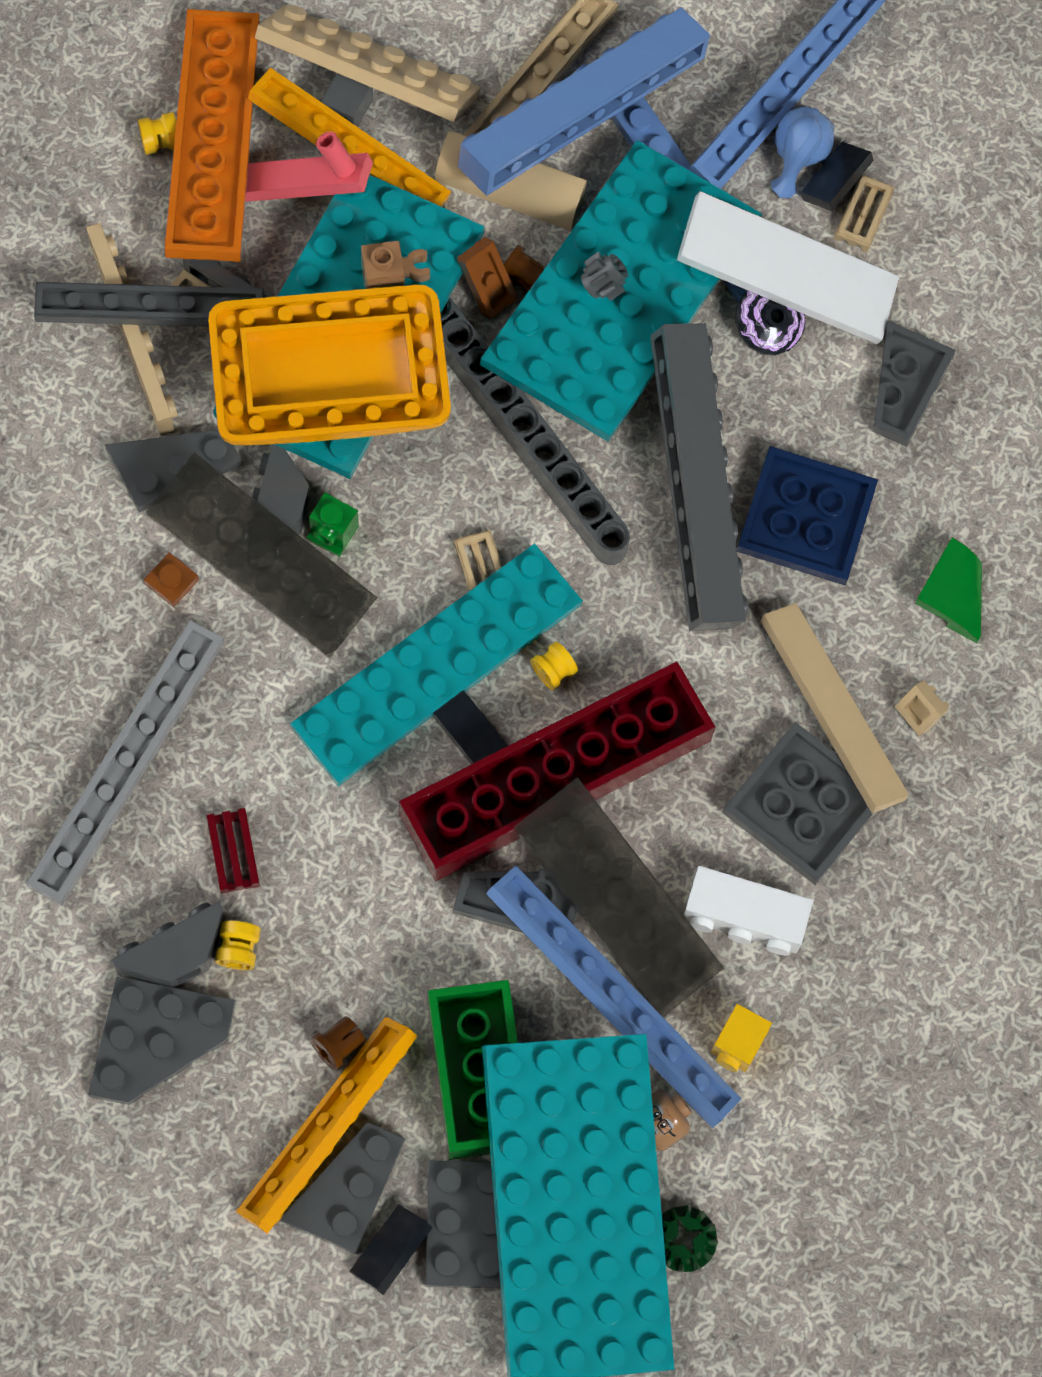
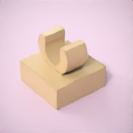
M925 680L916 684L895 706L918 736L929 731L949 710V704L946 701L942 702L934 692L936 688L929 686Z

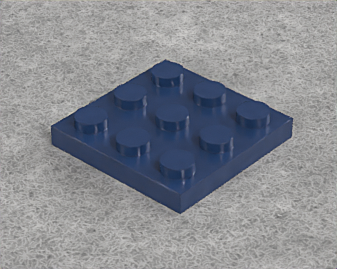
M769 446L737 552L846 586L878 479Z

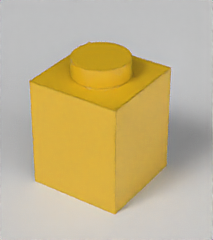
M736 1004L710 1053L717 1056L715 1061L723 1068L732 1072H737L740 1069L746 1073L773 1023Z

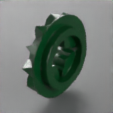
M686 1205L672 1207L662 1214L666 1267L684 1273L693 1272L704 1267L712 1259L718 1244L715 1224L712 1223L705 1211ZM677 1222L680 1223L681 1227H684L686 1232L694 1231L695 1233L699 1230L701 1232L691 1242L693 1255H691L689 1249H686L684 1244L669 1246V1243H672L679 1235Z

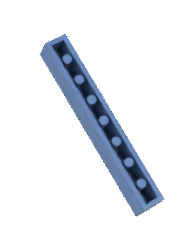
M682 7L669 15H662L647 29L636 31L626 42L616 48L611 47L607 49L600 58L589 65L584 64L580 66L573 75L561 82H554L544 93L534 99L529 98L525 100L515 111L506 116H499L486 129L477 134L472 133L467 136L460 146L458 168L488 196L703 60L706 55L710 34Z

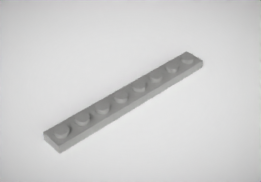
M191 620L188 622L26 883L28 888L61 906L64 905L224 645L223 637Z

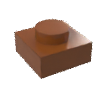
M169 552L146 576L144 584L174 608L199 581V577Z

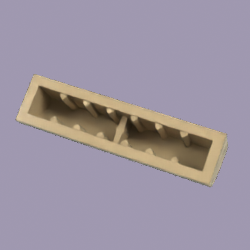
M448 131L436 167L435 180L437 182L569 231L572 230L584 202L587 180L538 163L486 196L458 168L460 146L467 136Z

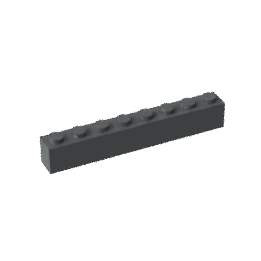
M706 323L663 324L650 338L689 632L733 629L746 621L748 602L746 596L742 594L741 577L743 565L741 559L737 557L736 550L738 527L735 520H732L730 504L733 499V490L731 484L727 483L725 467L728 462V453L726 447L722 446L721 429L723 416L721 410L717 408L716 392L718 389V379L712 371L711 364L713 342L707 334Z

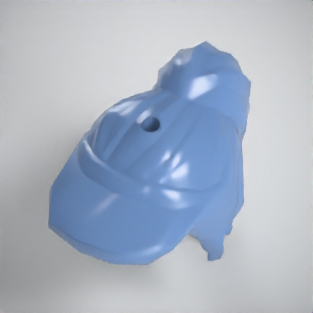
M810 106L793 108L782 118L774 136V144L777 147V153L784 159V167L781 176L771 181V189L778 198L788 199L795 195V182L802 168L816 164L821 161L820 163L825 162L833 148L835 125L830 118L816 108H811Z

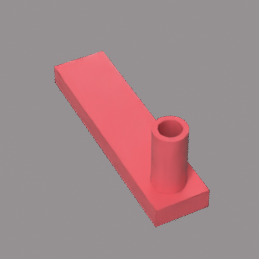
M326 132L316 142V146L323 157L249 163L245 202L364 192L373 161L367 153L349 154L334 132Z

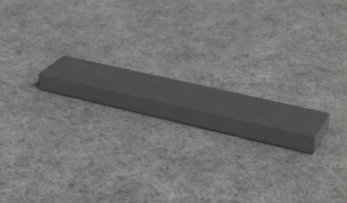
M36 282L34 319L35 322L209 327V313L216 304L230 300L264 298L265 293L264 288Z

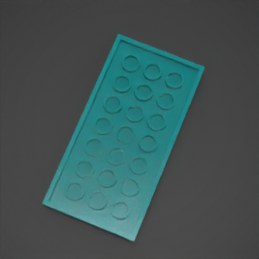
M636 140L481 357L480 365L609 442L655 375L650 336L663 324H690L720 280V278L677 261L695 196L701 191L759 217H762V213ZM598 251L602 256L616 255L623 262L628 272V277L625 279L626 284L623 285L625 291L611 301L607 296L604 298L599 297L598 299L592 297L581 281V275L585 273L583 269L586 267L584 261Z
M369 175L364 192L334 195L278 296L365 289L361 245L399 241L402 257H407L409 253L417 249L427 251V262H419L414 266L418 269L429 268L430 279L425 282H415L410 278H405V286L426 285L432 288L438 296L441 314L463 273L457 257L481 240L484 235L485 226ZM215 406V408L213 409L214 417L217 418ZM374 436L275 445L351 480Z
M647 1034L482 1046L507 1377H607L675 1370Z

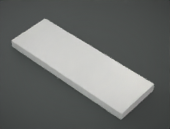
M701 191L695 196L677 257L679 262L876 345L883 339L899 276Z

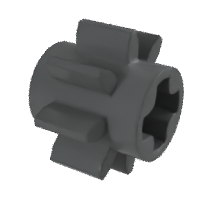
M598 251L584 261L586 267L583 269L585 273L581 275V281L592 297L598 299L599 297L604 298L607 296L611 301L625 291L623 285L626 284L625 279L628 277V272L623 262L616 255L602 256Z

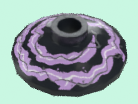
M747 290L737 304L735 324L740 338L750 349L763 355L775 356L789 351L800 341L805 329L806 315ZM772 310L779 313L780 320L778 323L773 322L771 319Z

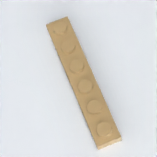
M101 223L86 227L89 243L104 284H130L124 266L116 267L113 257L119 256L112 234L105 236ZM119 324L159 435L162 436L174 432L172 418L178 417L172 396L164 397L161 385L166 384L159 362L152 364L148 354L154 352L148 331L140 332L138 325Z

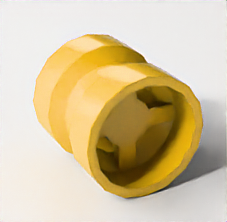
M174 112L163 113L160 118L153 120L149 117L137 119L145 155L156 154L159 149L166 147L174 150L176 132Z
M223 921L220 929V936L223 941L222 946L216 951L215 963L231 969L253 970L256 962V955L253 950L254 945L259 942L261 928L242 921Z

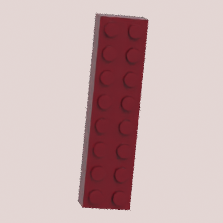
M678 661L400 800L399 816L436 882L711 742L716 726Z

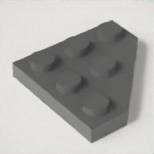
M116 977L88 1093L89 1097L130 1105L157 1085L168 1081L191 1066L193 1062L212 1050H216L228 1041L236 1000Z

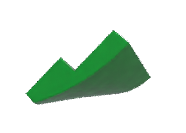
M952 537L915 602L921 608L947 621V628L975 643L981 637L982 562L967 546Z

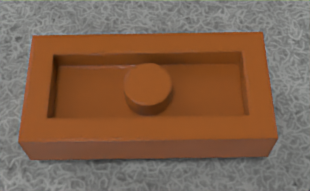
M484 237L457 257V261L462 268V272L483 316L491 320L518 299L494 241Z

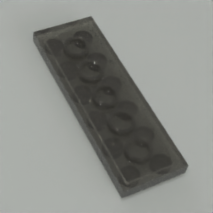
M195 452L145 513L150 519L328 659L331 658L378 598Z
M578 777L513 827L638 991L663 1018L724 969L720 961Z

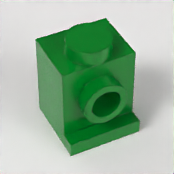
M324 493L309 516L310 532L306 540L340 558L359 527L358 510Z

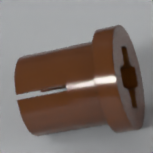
M517 245L505 261L504 267L512 281L529 291L546 267L524 253V247Z
M347 1016L343 1017L323 1034L317 1033L310 1039L316 1053L333 1070L341 1067L343 1059L365 1042L364 1035L359 1028L351 1032L357 1025Z

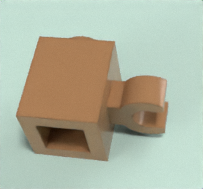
M399 241L361 245L365 289L405 286V278H410L415 282H425L430 279L429 268L418 269L414 266L419 262H427L426 250L417 249L409 253L407 257H402Z

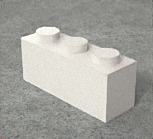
M698 866L682 920L689 921V926L695 930L710 933L713 929L728 933V938L735 942L750 944L751 940L766 944V949L772 953L787 956L790 952L797 954L802 945L814 900Z

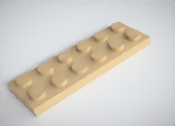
M296 5L282 6L257 27L255 39L452 122H455L477 100L481 87L472 84L471 80L464 75L446 73L439 70L438 66L433 62L415 60L406 56L405 52L397 47H384L372 42V38L366 34L359 32L351 33L341 29L335 21L310 16L305 9Z

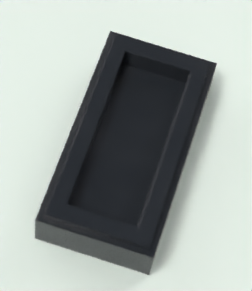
M841 142L800 192L803 201L833 211L874 161L872 152Z
M464 690L433 712V718L470 764L509 746Z
M398 1204L349 1272L364 1284L384 1295L433 1227L426 1220Z

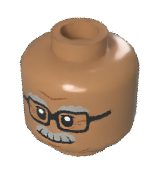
M657 1090L652 1094L656 1150L665 1151L688 1135L690 1124L686 1117L691 1115L692 1111L679 1093L671 1097L666 1091Z

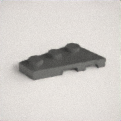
M887 321L873 432L901 445L908 446L954 358L955 349L891 321Z
M218 430L105 445L106 451L139 513L242 466L241 458L234 445L225 442Z
M575 868V870L564 871L539 869V871L523 872L574 925L589 868ZM510 870L464 872L453 907V913L523 933L486 894Z
M367 1122L282 1216L280 1222L356 1254L403 1147L405 1138Z

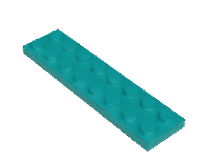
M534 543L291 722L290 728L339 787L432 718L434 711L464 690L466 692L582 606L583 600Z

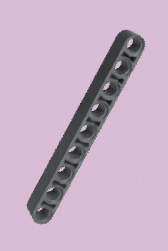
M449 297L442 310L444 315L441 316L446 362L594 556L601 563L607 565L620 563L626 557L630 541V532L627 526L521 389L489 370L482 374H477L470 370L475 366H481V357L489 347ZM454 338H460L465 343L453 345L449 341ZM497 394H503L509 400L497 402L492 397ZM526 423L531 426V429L520 431L514 425ZM541 451H547L554 457L549 460H542L536 454ZM569 480L576 486L571 489H565L559 486L558 482ZM584 509H592L598 513V516L586 518L580 512ZM606 538H614L621 545L616 548H610L602 541Z

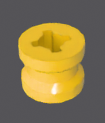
M557 641L548 646V651L545 654L535 655L530 659L534 672L550 690H555L559 687L560 680L564 677H572L578 673L574 659L565 647Z

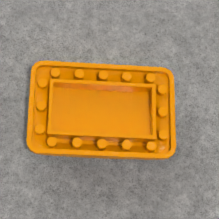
M426 285L230 300L216 304L209 313L208 323L217 425L222 439L231 445L301 443L403 433L439 427L447 422L450 417L451 401L439 299L436 292Z

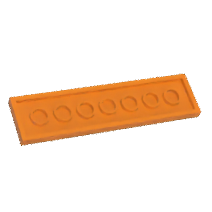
M187 9L165 238V258L241 262L253 102L248 99L250 90L255 85L258 39H255V35L260 24L259 13Z

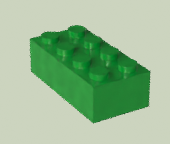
M509 980L428 990L427 1002L449 1160L490 1155L482 1046L518 1043Z

